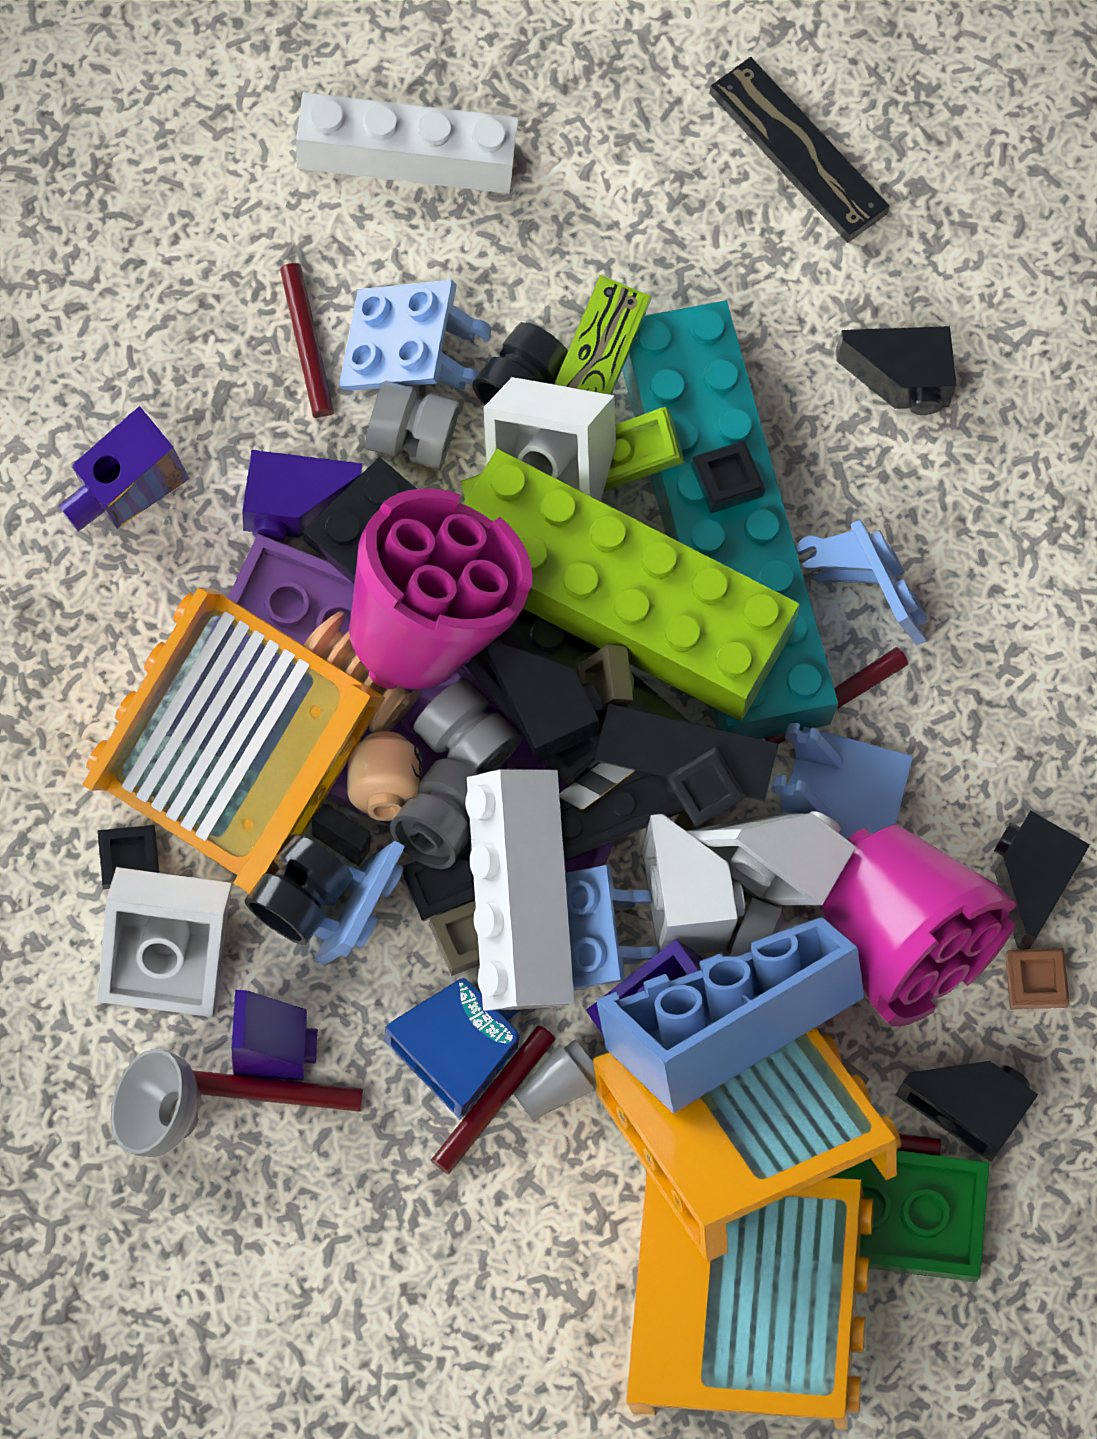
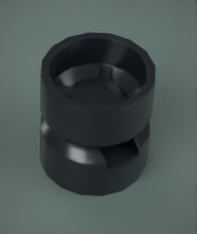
M521 322L502 343V350L499 353L500 357H493L487 362L473 380L472 388L478 399L485 406L511 377L554 385L568 350L558 339L541 327Z
M293 834L273 860L276 872L261 876L245 898V904L268 927L292 942L306 945L325 919L322 907L324 905L336 904L352 882L353 875L331 852L304 836Z

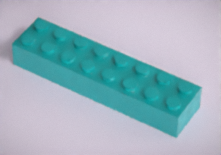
M727 300L646 315L622 372L634 417L666 406L672 414L685 463L650 475L665 534L800 604L795 629L744 719L741 722L712 707L717 729L756 739H764L786 733L787 727L791 723L800 724V731H803L804 726L818 728L831 725L838 706V700ZM745 440L765 487L764 495L761 498L711 514L692 469V458Z

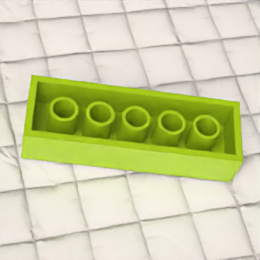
M499 449L495 450L463 503L482 513L493 522L498 517H501L522 541L530 558L533 575L532 586L528 592L523 609L600 649L607 644L627 647L629 664L741 722L795 629L799 603Z

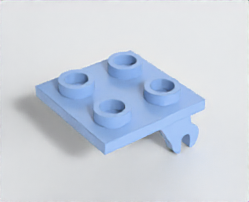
M452 280L358 289L339 387L353 391L380 388L385 380L404 386L437 384L440 381L453 388L465 390L466 383L472 386V382L479 372L463 367L441 351L445 331L465 340L474 341L475 334H477L484 341H489L492 328L487 322L474 319L453 305L457 285Z
M859 519L850 524L852 531L825 539L811 535L799 541L796 546V552L799 555L816 549L802 563L803 567L810 571L825 569L813 576L815 581L820 583L880 584L898 623L916 645L927 642L920 625L928 622V618L914 592H911L904 578L897 581L896 577L905 572L890 543L887 544L880 530L871 534Z
M798 723L788 725L785 739L794 744L796 754L791 777L788 784L785 782V775L775 776L771 788L775 794L780 796L782 803L781 814L783 812L790 814H810L811 811L820 812L840 825L841 830L839 834L846 839L864 828L871 834H874L883 828L897 823L913 758L912 755L827 733L816 728L804 726L801 732L799 730L800 724Z
M397 841L392 842L364 861L360 870L346 866L353 875V880L347 887V890L352 891V894L338 921L325 917L313 934L324 940L314 959L315 961L326 965L341 955L347 957L355 945L359 948L365 945L378 921V917L371 914L380 895L387 898L391 894L402 875L404 868L397 864V861L405 848L404 845Z
M609 865L565 873L574 990L625 980L623 964L642 963V960H650L659 953L658 947L619 946L614 908H632L637 903L651 904L652 896L650 890L614 889L611 866Z

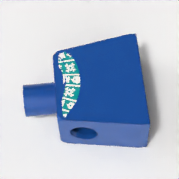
M461 978L391 1021L385 1027L384 1041L449 1110L461 1120L518 1049L520 1035L508 1021L521 1009L483 1011L482 994L469 980Z

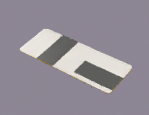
M599 763L559 793V797L579 809H585L628 777L634 770Z

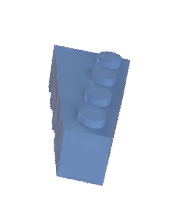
M823 917L752 942V951L738 957H722L721 954L702 960L700 961L701 970L672 981L669 980L666 974L643 982L645 991L620 999L616 992L598 998L596 1002L606 1050L672 1113H675L864 998L857 946Z

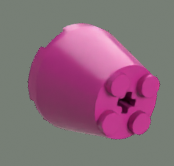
M414 489L398 493L382 503L380 509L367 523L360 538L349 624L350 640L356 655L369 669L370 678L382 688L395 689L400 686L410 689H425L446 682L456 671L506 631L515 622L526 602L528 592L532 586L533 575L530 558L522 541L501 517H498L493 522L477 510L459 503L460 494L440 489Z
M892 824L874 834H871L864 828L847 839L856 847L823 905H819L826 921L857 946L863 990L872 1007L891 1026H906L934 1013L936 1005L931 999L945 996L956 988L961 981L968 987L987 968L1004 947L1016 926L1008 916L1017 904L999 885L897 824Z

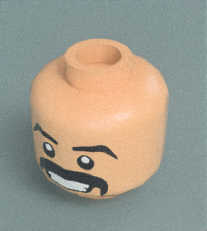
M381 731L367 735L363 741L356 745L347 761V794L353 806L373 819L390 821L394 819L408 799L415 798L418 795V784L422 780V758L418 748L406 740V738L395 732Z

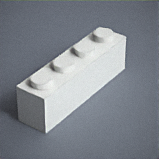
M303 92L296 137V169L510 194L518 117Z
M496 770L467 777L466 810L470 817L472 846L470 868L474 875L476 903L474 926L478 934L480 960L478 985L482 992L483 1011L541 1009L575 1004L558 770Z

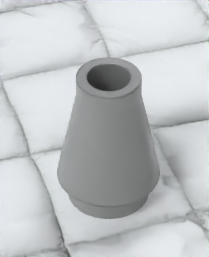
M576 1040L564 1048L559 1044L525 1085L514 1093V1096L535 1122L543 1115L595 1091L592 1086L595 1084L594 1063Z

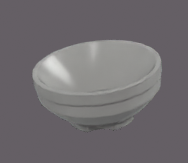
M151 1049L137 1056L125 1069L113 1096L111 1126L116 1142L126 1152L137 1156L157 1157L177 1146L183 1138L188 1137L194 1131L199 1121L198 1107L201 1095L191 1066L185 1059L167 1050ZM178 1099L175 1113L173 1115L172 1120H170L171 1109L175 1101Z

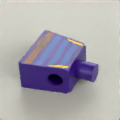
M139 406L74 462L72 469L81 482L82 487L57 506L77 532L102 513L118 529L189 480V477L172 444Z

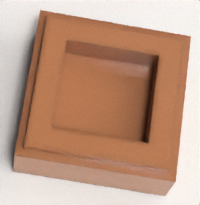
M1064 948L1007 950L1005 960L1010 1010L1068 1007L1070 1003Z

